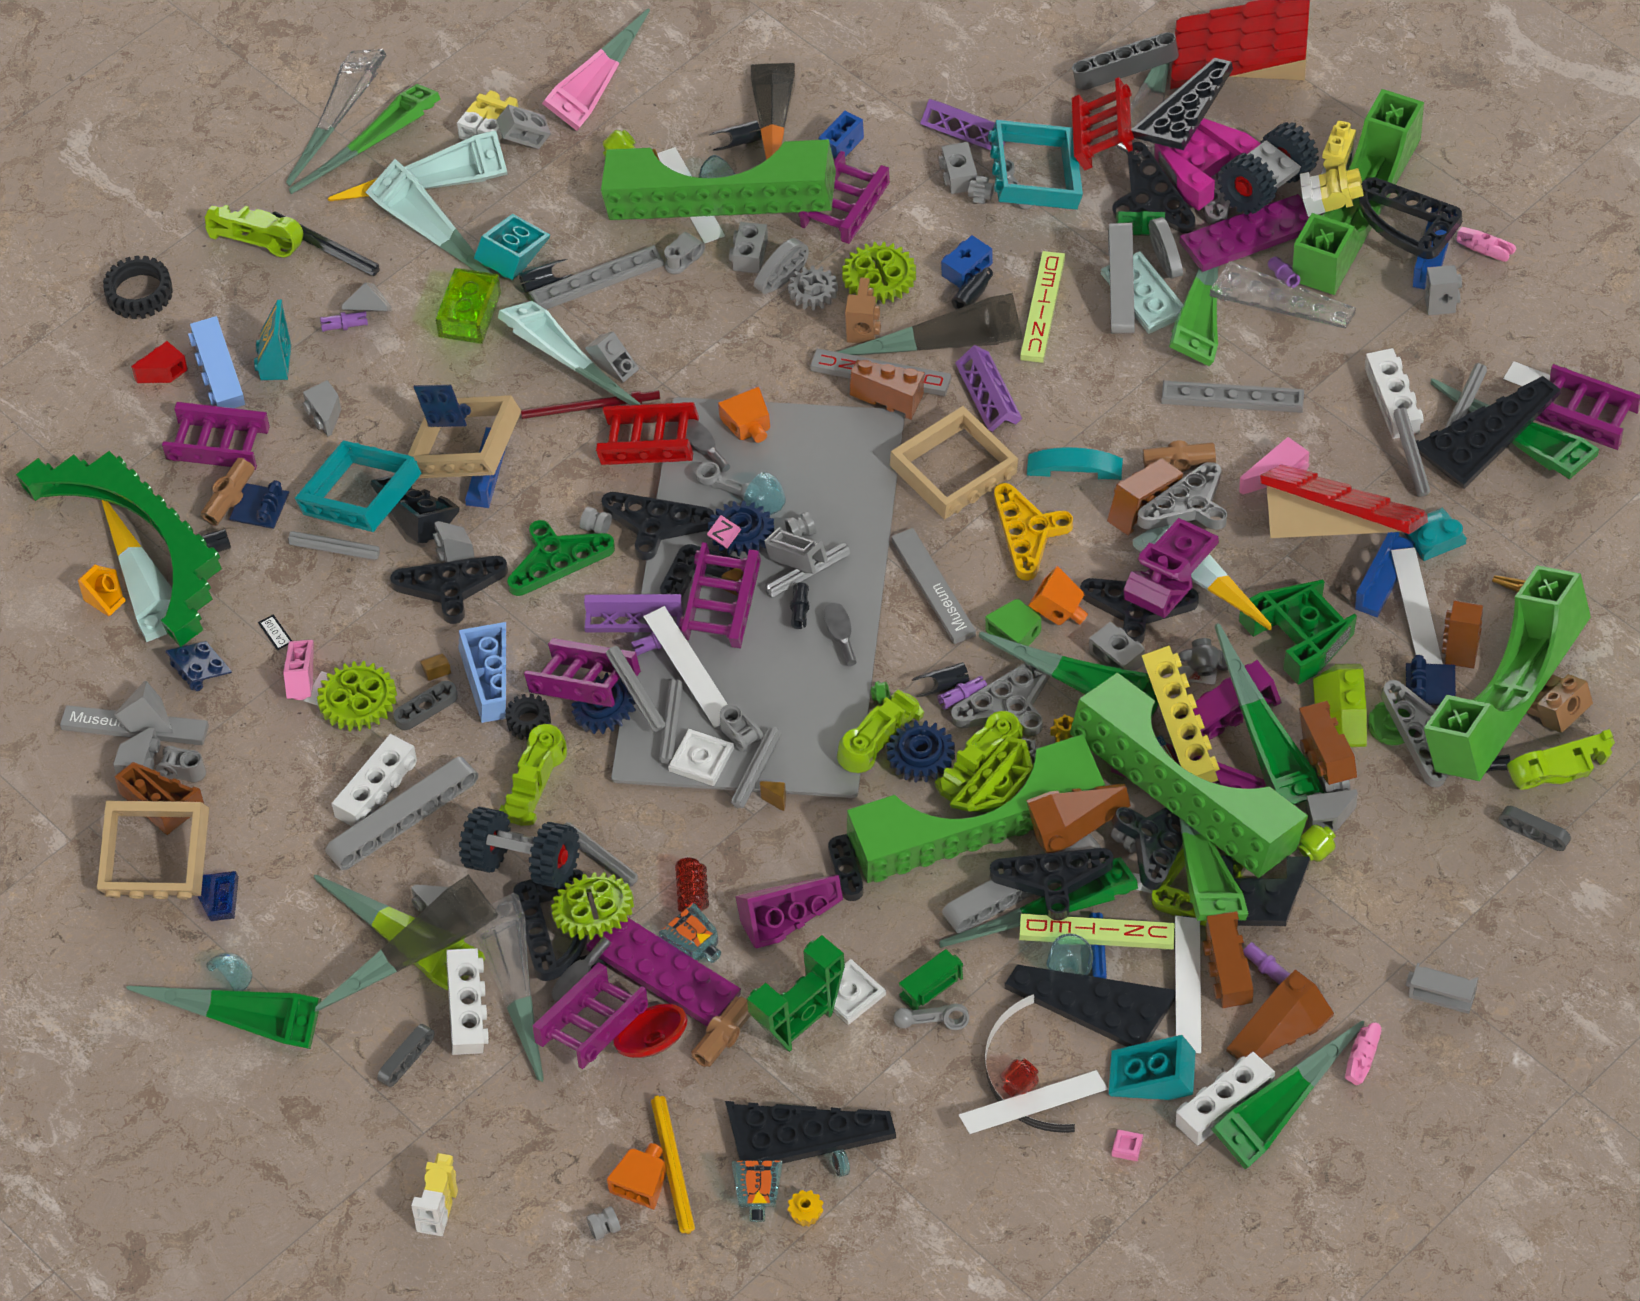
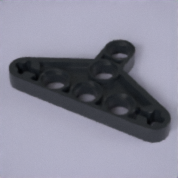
M1142 142L1132 143L1133 150L1130 152L1127 150L1131 192L1114 202L1112 206L1114 218L1116 219V210L1119 206H1127L1129 208L1128 212H1165V220L1169 227L1181 233L1192 232L1196 226V220L1191 209L1147 146ZM1135 150L1142 153V162L1137 154L1134 155ZM1147 166L1156 168L1155 173L1151 175L1145 174L1143 170ZM1159 183H1165L1168 186L1164 192H1158L1155 187ZM1140 194H1145L1149 199L1145 203H1138L1136 197ZM1171 200H1176L1180 203L1176 209L1168 208L1167 204ZM1182 213L1186 221L1189 220V225L1181 222L1179 214Z
M608 492L603 495L601 500L604 512L611 514L614 520L637 534L635 553L641 560L654 558L661 540L708 531V522H711L710 516L714 515L713 510L708 507L620 492ZM634 504L642 506L637 511H632L629 507ZM656 508H662L665 510L662 514L659 515L652 513V511ZM678 512H685L688 514L685 518L682 519L675 517V515ZM654 526L658 528V531L648 533L646 529ZM650 545L652 549L643 552L640 550V547Z
M488 556L401 568L392 572L390 580L392 588L396 592L441 603L444 620L450 624H457L465 617L463 600L504 578L508 573V567L504 557ZM494 566H499V569L494 570ZM472 567L479 569L476 574L467 573V570ZM483 567H486V569H487V574H485V575H484V568H483ZM446 571L455 572L453 577L447 578L443 576ZM423 574H429L432 576L431 579L427 581H422L419 579L420 576H422ZM412 577L415 578L416 584L412 583ZM399 579H404V582L399 583ZM451 589L458 591L455 596L445 595ZM453 608L460 610L457 615L447 614Z
M1088 578L1080 585V589L1084 593L1082 598L1084 601L1124 621L1123 630L1126 634L1131 630L1139 631L1141 633L1139 636L1129 637L1140 643L1145 639L1147 624L1193 611L1197 608L1199 601L1198 592L1191 588L1173 610L1163 618L1125 600L1124 587L1127 581ZM1089 588H1093V592H1088ZM1102 589H1104V597H1101ZM1118 589L1122 593L1118 596H1112L1109 594V591ZM1186 597H1190V601H1185ZM1137 610L1143 613L1139 618L1130 615L1132 611Z
M1120 807L1112 817V824L1118 831L1135 840L1140 881L1147 889L1157 890L1166 879L1183 844L1182 833L1173 829L1171 825L1176 824L1181 828L1180 818L1166 807L1148 817L1128 807ZM1119 816L1128 818L1130 823L1122 822ZM1141 828L1148 829L1152 836L1144 834ZM1164 840L1170 841L1174 848L1166 846ZM1155 857L1163 858L1166 864L1159 863ZM1153 871L1157 872L1155 879L1151 877Z
M1093 848L999 858L990 864V878L996 884L1044 897L1048 916L1053 920L1060 921L1069 915L1068 894L1111 871L1113 868V854L1106 848ZM1104 858L1105 863H1100L1099 859ZM1078 859L1084 864L1081 867H1073L1070 865V862ZM1088 859H1091L1092 868H1088ZM1049 862H1054L1058 864V868L1049 870L1045 868V865ZM1023 865H1030L1033 867V870L1024 873L1019 868ZM1012 867H1015L1016 876H1012ZM998 869H1003L1004 873L999 874ZM1051 883H1058L1062 886L1057 891L1048 888ZM1058 903L1064 905L1065 909L1057 912L1052 910L1051 907Z

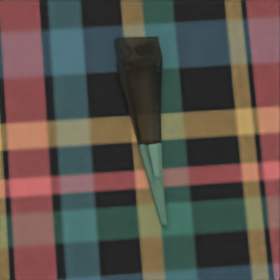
M1013 293L986 298L912 327L838 351V353L866 355L972 347L974 345H999V343L1022 339V332Z
M468 874L448 887L378 953L316 1006L315 1011H320L475 934L476 931L496 919L498 913Z

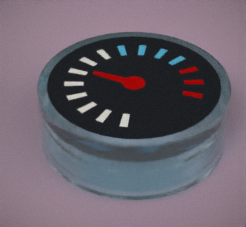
M843 1149L833 1151L832 1162L836 1175L838 1177L849 1175L850 1166L846 1152Z

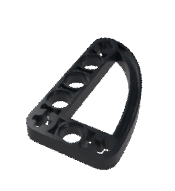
M1375 177L1367 178L1361 183L1364 196L1359 197V206L1368 224L1392 244L1424 259L1436 258L1463 222L1462 210L1457 206ZM1390 193H1395L1398 195L1395 198L1386 197ZM1368 200L1432 222V225L1420 241L1415 240L1396 230L1380 218ZM1411 200H1414V201H1417V202H1418V203L1415 204V205H1407V204H1406L1408 201H1411ZM1428 208L1438 209L1436 212L1433 213L1426 211ZM1438 230L1446 231V233L1443 235L1435 234V232Z
M573 869L574 875L572 878L569 877V884H574L572 883L573 878H577L579 881L582 880L584 873L581 870ZM533 879L517 883L513 893L535 975L541 981H550L560 977L579 959L586 945L588 935H585L580 940L579 935L576 934L567 951L556 960L540 903L551 901L553 897L559 896V888L546 891L543 889L546 885L534 883ZM524 892H527L529 900H524ZM528 909L537 910L533 915L524 914ZM535 927L542 929V931L537 934L529 933V931ZM539 946L547 947V950L542 953L534 951ZM547 961L548 970H544L542 962Z

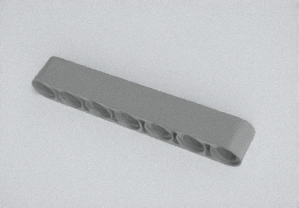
M463 757L451 760L330 841L325 849L326 854L341 870L351 868L476 783L479 774Z
M1088 834L1072 846L1058 852L1101 848V846L1091 834ZM1078 859L1070 862V865L1073 867H1081L1084 864ZM1049 862L1045 865V868L1054 870L1058 868V864ZM1023 865L1019 869L1024 873H1028L1033 870V867ZM1015 867L1012 868V876H1016ZM989 880L948 903L944 907L942 914L956 933H962L1033 894L999 885Z

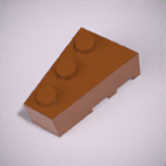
M857 360L851 370L850 395L873 405L876 402L887 406V410L890 412L895 410L905 413V418L912 420L923 397L925 372L917 371L913 368L895 367L891 364L873 363L869 360Z
M1161 458L1153 464L1150 463L1141 471L1133 473L1129 478L1119 481L1114 488L1115 494L1107 522L1129 536L1134 532L1133 526L1137 523L1139 509L1180 481L1183 472Z
M1453 601L1452 610H1447L1441 654H1446L1445 664L1474 669L1482 631L1483 605Z
M1328 701L1299 708L1303 739L1300 740V746L1303 754L1308 755L1310 764L1316 766L1318 775L1323 777L1328 785L1357 778L1354 753L1345 735L1338 734L1335 728L1338 725L1336 717L1330 718V705Z
M132 762L114 776L119 794L127 801L202 802L204 804L199 788L183 785L180 780L175 778L171 780L161 776L160 772ZM190 817L147 818L163 833L168 835Z
M1237 911L1207 916L1206 941H1202L1204 956H1209L1210 962H1208L1210 978L1214 977L1216 984H1213L1214 995L1216 999H1220L1222 1008L1253 1003L1254 989L1248 960L1244 956L1241 945L1244 943L1243 936L1239 935L1237 930L1239 920Z

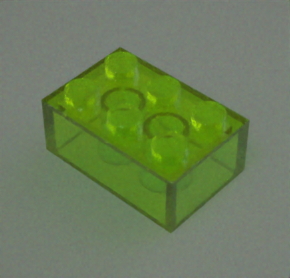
M454 268L435 319L438 337L483 344L501 295L499 274Z

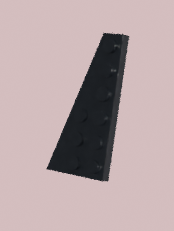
M1218 58L1212 59L1131 129L1134 138L1184 150L1233 71L1232 62Z

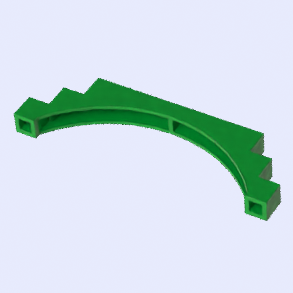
M108 451L89 465L84 459L80 461L73 454L54 469L49 463L44 464L37 458L16 474L22 488L35 501L41 497L51 496L96 498L122 506L139 515L153 526L168 546L173 567L171 600L166 616L161 619L165 631L180 647L203 631L200 623L202 618L197 611L213 600L209 592L211 586L207 580L222 569L218 561L220 555L213 547L208 548L206 546V541L199 533L197 535L193 533L192 527L186 520L183 522L180 520V516L174 508H167L164 499L159 494L155 496L150 485L146 481L142 483L136 471L132 468L129 470L127 464L120 456L116 457Z

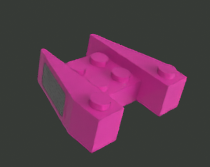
M1203 118L1184 150L1169 148L1155 143L1154 158L1184 201L1199 211L1214 200L1215 180L1211 177L1237 155L1242 153L1248 154L1261 143L1245 132Z

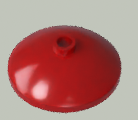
M660 1004L646 1008L642 1014H639L613 1039L614 1046L621 1055L630 1058H645L658 1055L670 1048L682 1036L688 1022L686 1013L680 1006L674 1004Z

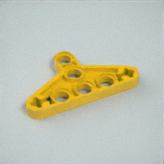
M1001 483L994 489V501L1016 575L1021 580L1029 581L1034 579L1038 573L1047 539L1049 537L1065 535L1072 531L1073 516L1067 511L1042 514L1014 486L1008 483ZM1003 493H1006L1008 496L1007 502H1005ZM1014 510L1016 515L1009 517L1004 512ZM1060 519H1064L1069 522L1065 526H1059L1056 524V522ZM1035 524H1043L1045 528L1043 530H1035L1033 526ZM1013 528L1022 530L1018 535H1013L1009 531ZM1017 547H1025L1027 551L1025 553H1017L1015 549ZM1027 561V567L1030 570L1026 571L1023 568V562Z

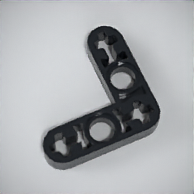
M687 544L679 549L660 586V594L670 593L674 584L675 592H671V594H681L683 597L697 566L694 562L697 550L701 549L700 546ZM709 549L710 555L740 559L738 557H734L728 554H724ZM707 565L705 574L722 578L724 573L734 568ZM677 571H684L687 573L686 576L682 578H677L674 576V574Z
M848 833L835 836L829 841L828 850L834 873L839 875L842 896L848 901L859 900L864 892L863 881L855 859V849H853ZM838 845L843 848L844 856L840 857L839 851L836 848ZM842 865H850L853 868L848 873H843L839 870ZM849 880H852L853 887L856 889V891L851 892V890L849 889Z

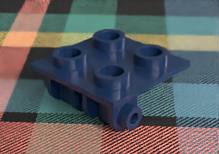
M451 384L413 386L429 427L467 426L465 418L471 413V408L465 403L459 405Z
M277 480L269 483L268 487L246 483L242 489L243 497L235 505L229 520L274 529L290 492L282 490L281 482Z
M207 641L166 650L170 657V665L178 671L179 676L184 681H187L191 690L200 691L203 688V680L232 673L231 669Z
M1415 655L1411 663H1406V687L1428 705H1440L1446 695L1456 696L1455 665L1426 664L1424 656Z

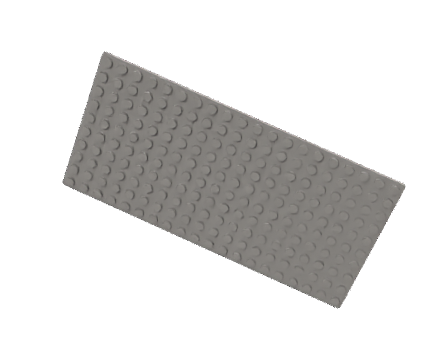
M676 397L672 403L694 402L699 415V422L710 431L715 440V449L730 465V469L726 472L720 469L721 475L745 484H756L759 488V496L756 500L749 502L737 494L713 488L712 485L702 484L697 478V467L704 462L714 461L708 454H702L691 445L694 453L693 461L662 462L657 499L708 507L713 510L714 515H716V509L724 511L723 504L732 507V503L735 501L740 506L742 501H745L746 506H750L751 503L755 502L756 509L763 506L764 512H770V518L774 519V531L781 527L786 532L785 519L793 517L797 520L801 513L808 511L814 521L816 534L811 536L802 535V537L816 542L823 540L825 551L842 542L846 543L850 549L848 556L801 581L809 586L808 601L810 607L807 612L806 627H803L802 622V629H795L791 626L792 610L790 609V603L793 600V586L774 597H770L766 591L768 583L795 568L770 560L767 549L759 546L761 564L741 649L731 647L730 640L726 638V635L691 630L690 639L687 642L727 704H735L740 707L758 725L763 737L769 727H776L781 732V736L752 792H761L760 781L784 782L786 794L855 798L859 792L861 773L845 770L838 763L837 750L839 741L844 734L851 729L857 728L869 711L898 476L890 467L891 451L902 443L905 413L898 410L890 412L884 408L765 402L770 418V429L766 431L767 438L757 443L753 437L739 440L719 417L718 403L724 400ZM669 422L666 440L676 439L679 422ZM708 473L704 477H711L714 473ZM656 508L654 514H662L665 510ZM678 512L675 515V517L682 519L685 518L688 514L685 512ZM652 526L651 533L658 531L657 527ZM709 531L661 540L655 557L646 560L641 594H660V586L682 546L693 544L701 547L702 542L707 543L710 550L728 554L727 549L719 551V545L713 546L712 539H709L707 535ZM733 551L732 554H730L731 556L737 557L736 551ZM741 552V555L738 558H747V555L745 552ZM677 571L674 574V576L677 578H682L686 576L687 573L684 571ZM708 574L704 575L705 577L718 578ZM694 575L682 597L684 617ZM673 584V589H672L671 592H675V585H674V584ZM702 586L699 598L733 604L734 601L737 602L738 595L736 596L720 588ZM830 603L841 604L850 618L852 633L849 641L857 661L853 666L847 665L840 643L834 640L826 626L824 609ZM697 608L694 621L728 626V624H732L734 616L727 612ZM644 617L639 620L641 624H648ZM672 617L675 623H677V617ZM635 632L633 641L651 635V632ZM663 647L660 650L653 649L637 656L641 670L637 678L663 720L669 681L672 679L682 681L683 687L674 755L688 729L732 743L721 731L720 726L714 728ZM637 704L633 705L636 711L628 713L631 719H622L623 726H619L611 775L614 783L736 791L762 739L754 741L747 746V750L744 752H740L734 746V750L714 786L669 772V764L660 763L659 753L662 730L654 732Z

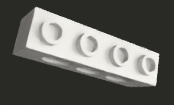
M1393 348L1367 353L1365 370L1391 437L1395 439L1400 438L1393 415L1395 409L1402 407L1407 409L1414 434L1420 433V425L1424 422L1421 409L1416 407L1415 393L1410 392L1408 376L1402 372L1401 358L1396 357Z
M390 734L332 802L335 818L350 826H354L372 814L379 805H383L389 793L400 785L404 775L416 765L417 757L414 746Z
M478 948L447 950L446 966L452 1055L483 1053L484 1044H488V1028L483 1029L482 1020H487L486 1005H481V997L485 996V981H480L479 973H484L483 957L478 958ZM462 975H469L472 979L464 981L460 977ZM469 998L474 1002L472 1004H464L462 1000ZM471 1022L475 1026L473 1028H466L463 1024Z
M1254 1052L1247 1057H1241L1228 1072H1222L1208 1088L1203 1087L1189 1103L1184 1102L1179 1106L1176 1111V1126L1198 1146L1214 1133L1211 1128L1230 1110L1275 1080V1071ZM1244 1080L1247 1083H1240L1238 1081ZM1224 1095L1228 1098H1220L1219 1096ZM1200 1111H1208L1209 1113L1204 1114Z

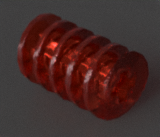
M685 857L680 859L675 864L678 911L682 913L685 909L689 911V908H692V911L695 913L703 911L709 907L707 867L699 863L695 858Z

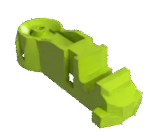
M224 205L223 207L211 206L204 217L205 228L210 238L217 239L219 236L265 247L278 257L292 255L301 245L303 239V229L295 219L290 217L278 218L270 212L260 209L255 211L249 210L248 206H244L239 212L234 211L233 213H230L229 205ZM283 248V249H287L288 251H287V252H284V251H280V250Z
M901 690L894 692L890 699L887 697L883 699L881 707L877 705L857 728L847 731L840 739L837 750L838 763L845 770L853 773H862L870 770L875 764L877 753L890 741V735H896L897 728L902 730L905 727L904 724H908L913 718L918 721L923 718L924 711L920 707L918 700Z
M998 711L991 714L984 727L966 742V748L963 751L959 750L957 752V760L953 769L946 768L943 776H939L935 781V787L941 796L952 801L1006 737L1023 738V727L1013 713Z
M538 725L529 734L527 749L522 754L517 765L518 773H514L512 776V794L506 795L505 805H501L499 811H503L508 815L507 819L510 820V823L520 826L535 824L537 816L533 812L551 772L567 756L565 736L554 725Z
M1608 729L1600 734L1543 751L1529 752L1510 761L1507 764V769L1513 783L1520 790L1531 789L1544 783L1562 785L1575 781L1578 778H1585L1594 769L1592 760L1597 759L1599 764L1603 765L1612 754L1611 748L1615 744L1612 731Z

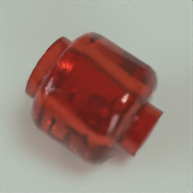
M1025 1058L1022 1060L1014 1059L1000 1075L1004 1083L1001 1088L1011 1097L1026 1094L1032 1091L1038 1084L1039 1078L1037 1074L1039 1071Z

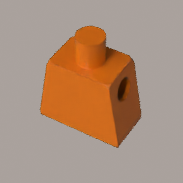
M759 387L718 403L720 419L739 440L753 437L755 442L760 443L767 438L766 431L770 429V418Z
M1058 566L1043 579L1028 605L1057 625H1062L1069 618L1080 625L1088 616V613L1078 606L1084 596L1083 591Z
M649 1143L645 1152L630 1149L607 1178L609 1193L654 1210L666 1177L665 1161L660 1159L663 1149L654 1143Z

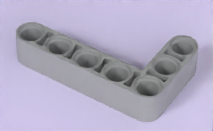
M1109 223L1108 256L1110 261L1111 334L1135 333L1132 223Z

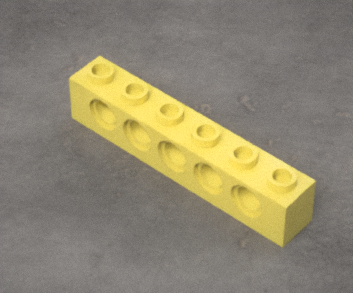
M1169 645L1142 655L1181 767L1209 782L1218 781L1215 771L1220 769L1215 756H1209L1208 750H1211L1212 747L1208 736H1202L1200 731L1205 727L1200 714L1196 716L1193 709L1197 708L1193 694L1188 695L1186 692V688L1190 686L1185 673L1180 674L1178 668L1182 667L1178 652L1173 654ZM1169 673L1172 674L1171 676H1169V677H1167V678H1163V676L1166 675V674H1169ZM1174 694H1179L1176 698H1170ZM1180 715H1186V717L1182 719H1177ZM1194 735L1192 739L1185 740L1187 736ZM1196 756H1202L1199 760H1192Z

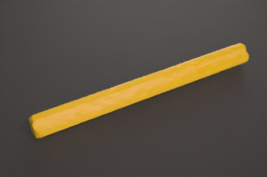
M657 1095L651 1100L660 1145L663 1149L662 1154L678 1226L682 1234H690L695 1230L668 1105L664 1096Z

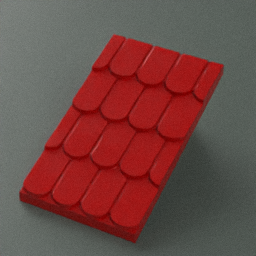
M1256 0L1247 2L1245 5L1210 10V13L1185 16L1176 20L1175 36L1179 56L1176 60L1172 61L1170 90L1180 88L1214 58L1232 62L1233 71L1229 77L1305 80L1310 0Z
M1281 464L1260 475L1261 484L1267 485L1270 538L1388 532L1410 534L1428 523V516L1423 509L1391 502L1389 497L1352 489V486L1349 484L1318 477V473Z

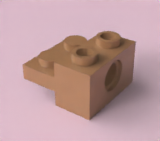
M860 278L858 294L848 295L845 310L847 342L865 343L874 340L876 335H880L881 321H877L880 318V306H876L874 288H870L869 278Z
M1567 674L1564 678L1551 675L1526 713L1541 718L1543 726L1562 733L1593 704L1588 682L1570 674Z

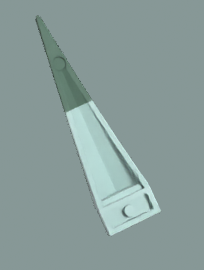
M394 159L366 193L390 214L494 284L499 285L498 280L490 270L474 259V250L416 177L399 161Z
M533 301L499 310L498 319L505 322L508 327L513 328V333L629 405H640L637 400L613 382L579 349L546 309Z

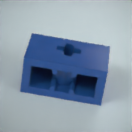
M844 111L818 137V140L829 139L833 158H836L840 151L845 152L846 157L864 138L863 119Z
M971 235L967 240L962 241L954 251L944 256L941 261L942 277L961 288L969 278L993 264L992 248Z

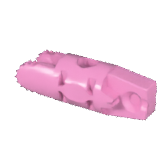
M1461 227L1457 233L1458 243L1470 248V250L1506 262L1510 257L1509 255H1512L1516 250L1515 245L1479 230Z
M1373 1022L1368 1027L1361 1028L1354 1041L1347 1063L1345 1078L1356 1086L1363 1083L1371 1068L1382 1032L1379 1023Z

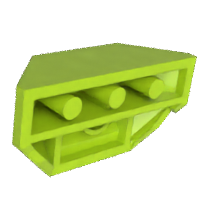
M1361 663L1335 664L1313 678L1314 704L1328 701L1330 705V718L1336 717L1338 725L1335 726L1338 734L1345 735L1350 747H1367V709L1363 667Z
M1006 737L950 802L951 808L969 812H991L1010 801L1028 780L1033 770L1026 741Z

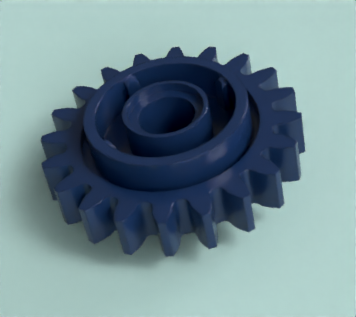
M733 501L732 507L723 504L724 511L716 509V515L710 516L711 522H708V531L720 515L741 529L728 548L712 539L713 546L719 545V551L727 549L728 555L736 551L737 557H740L741 552H745L748 556L749 549L759 551V546L766 549L764 540L774 532V519L770 518V512H764L763 506L756 509L755 502L751 503L750 506H746L745 501H742L740 506L735 501Z
M608 672L605 673L603 679L597 676L595 682L603 684L609 677ZM621 678L611 689L615 702L613 707L580 701L571 704L574 708L572 714L584 731L590 729L592 734H595L599 729L604 734L606 728L609 727L613 732L614 725L623 726L622 719H631L628 713L636 711L633 706L636 703Z
M915 720L913 727L905 723L904 731L897 728L896 735H890V743H887V760L890 761L891 769L896 768V775L904 773L905 780H908L910 776H914L915 783L918 782L919 777H923L926 783L928 782V776H932V778L937 780V772L944 774L946 767H952V760H955V743L952 742L951 734L946 735L945 727L937 730L936 722L931 727H928L927 720L923 722L922 726H919V723Z

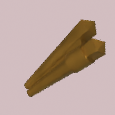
M1494 576L1492 582L1514 590L1517 593L1526 581L1501 576Z

